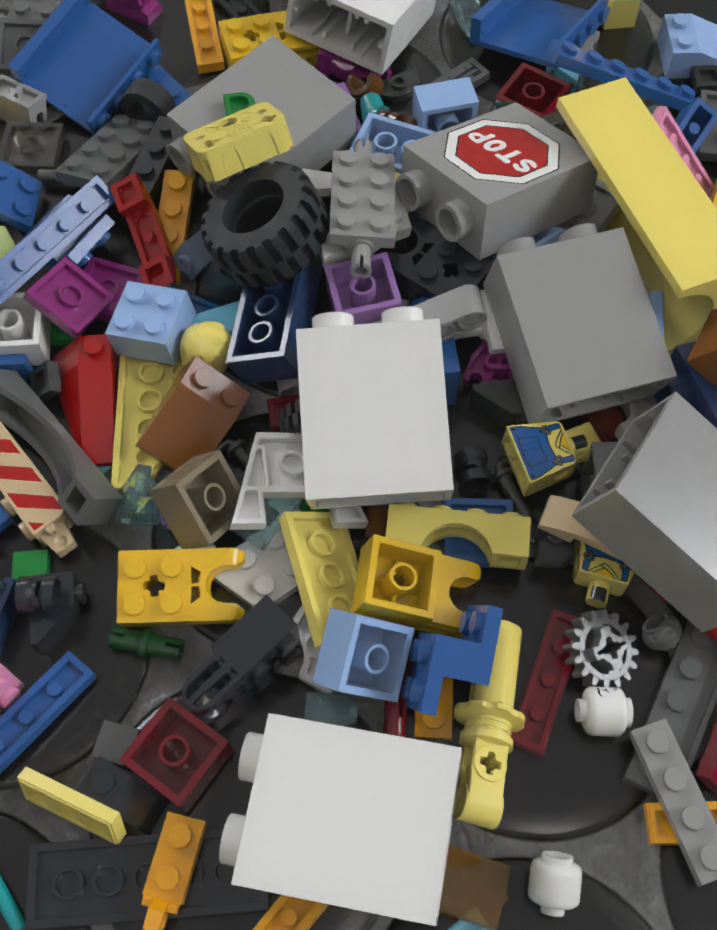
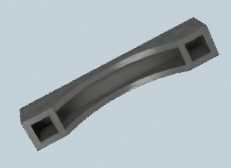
M0 369V421L19 434L44 459L57 483L59 492L58 503L76 525L107 524L124 498L18 372Z

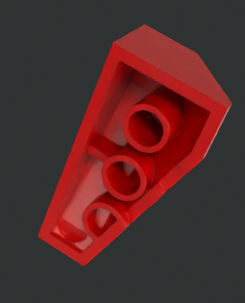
M105 334L79 336L55 355V362H58L59 375L62 378L61 393L58 396L72 437L97 467L112 466L119 355L116 354Z

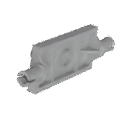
M359 138L354 142V151L333 150L329 244L342 245L351 256L350 273L352 277L359 279V269H362V279H366L372 273L371 257L380 248L395 247V155L382 152L372 153L373 144L371 140L365 138V146H362V138Z

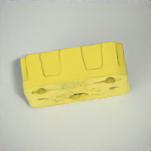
M261 102L195 129L183 137L194 169L207 182L213 180L215 182L220 181L267 159L287 152L293 146L284 114L268 102Z

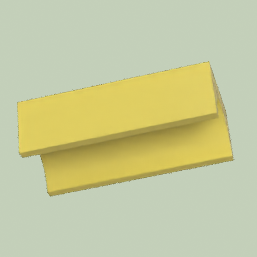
M625 77L559 97L556 108L597 170V179L606 184L621 208L605 231L624 228L647 294L649 295L651 291H660L664 294V341L671 356L676 346L697 340L710 311L717 308V209Z

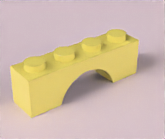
M411 502L389 503L385 537L427 548L435 541L446 537L464 538L476 544L483 551L490 567L525 570L529 558L531 517H524L516 512L493 514L477 508L462 511L452 510V508L445 505H436L431 508L420 507Z

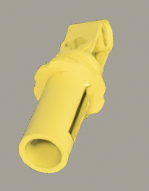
M501 620L489 686L471 682L469 701L458 703L454 708V718L464 725V730L460 732L459 743L463 750L453 817L456 820L490 830L497 828L503 814V792L507 771V757L513 751L514 743L511 734L521 731L525 724L524 714L514 709L522 630L516 624Z

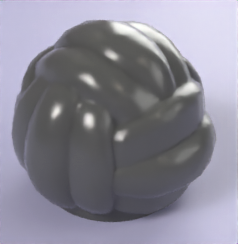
M663 612L654 614L642 626L643 641L650 649L665 652L674 649L680 641L682 626L680 621L673 615Z

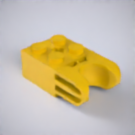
M287 10L218 21L220 45L227 69L272 35L312 66L317 64L318 53L321 47L284 31Z
M374 534L360 550L351 613L412 626L416 630L462 639L463 633L459 632V623L463 612L452 603L449 590L450 587L468 588L480 580L481 568L474 562L441 554L442 551Z
M238 548L118 551L117 624L124 627H154L236 623L245 615V610L236 603L216 601L211 595V583L215 576L221 572L240 569L245 563V552ZM159 581L165 587L164 590H158L159 595L155 596L151 589Z

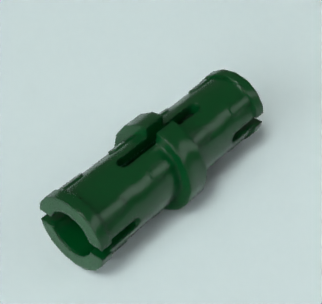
M116 625L111 629V632L115 633V635H109L108 647L110 649L115 648L138 653L140 658L145 659L149 658V656L180 662L182 659V655H179V652H184V639L156 635L154 630L145 629L144 632L121 628Z

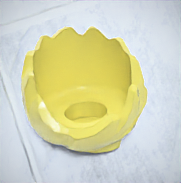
M205 321L188 326L182 335L179 346L182 365L185 366L197 356L222 374L227 368L225 362L231 340L230 332L223 324L214 321Z

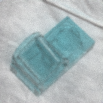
M137 464L118 491L124 499L117 508L116 522L151 526L161 521V512L149 493V490L157 485L155 480L151 479L152 466Z

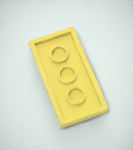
M284 512L278 519L314 647L318 649L321 647L330 608L347 612L352 611L359 563L348 529H332L330 512Z

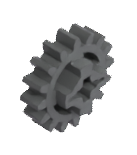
M606 609L581 613L580 618L571 620L574 629L566 630L564 633L570 639V644L562 645V649L569 651L571 656L565 660V664H574L575 669L572 676L573 678L583 677L582 686L620 688L621 682L631 679L627 670L637 669L636 663L631 660L632 656L639 654V650L631 647V643L636 640V636L627 635L626 631L629 624L628 622L618 624L619 614L617 613L608 615Z

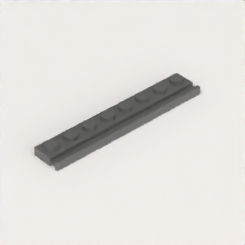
M687 619L680 641L674 649L644 726L666 718L691 769L717 701V644ZM634 748L622 780L657 797Z

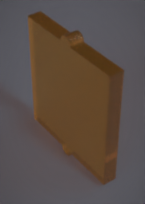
M449 845L439 911L488 930H497L502 906L508 901V895L505 893L512 867Z

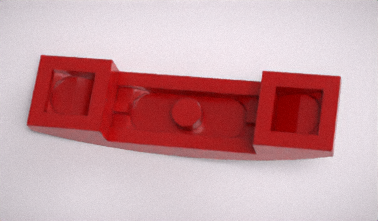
M134 172L111 185L110 188L119 213L126 217L142 263L138 269L143 283L169 287L176 283V269L170 243L157 209L139 175Z

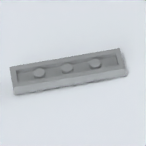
M666 718L630 731L628 734L697 886L699 887L717 880V824Z

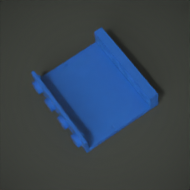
M63 0L8 64V67L16 81L47 94L46 102L94 135L111 120V116L117 109L122 108V97L131 83L136 79L145 78L148 71L160 63L162 51L159 39L155 38L151 44L91 3L90 0Z
M490 0L471 17L470 43L558 70L560 67L553 65L547 51L552 39L562 43L570 41L578 48H581L590 35H594L596 29L606 22L610 7L607 6L608 0H598L589 11L552 0Z

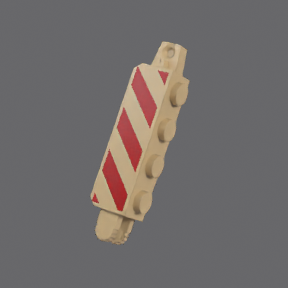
M0 421V491L5 496L0 502L12 517L18 514L23 522L18 527L29 541L36 538L44 547L48 545L62 558L78 546L70 531L74 521L58 503L56 492Z

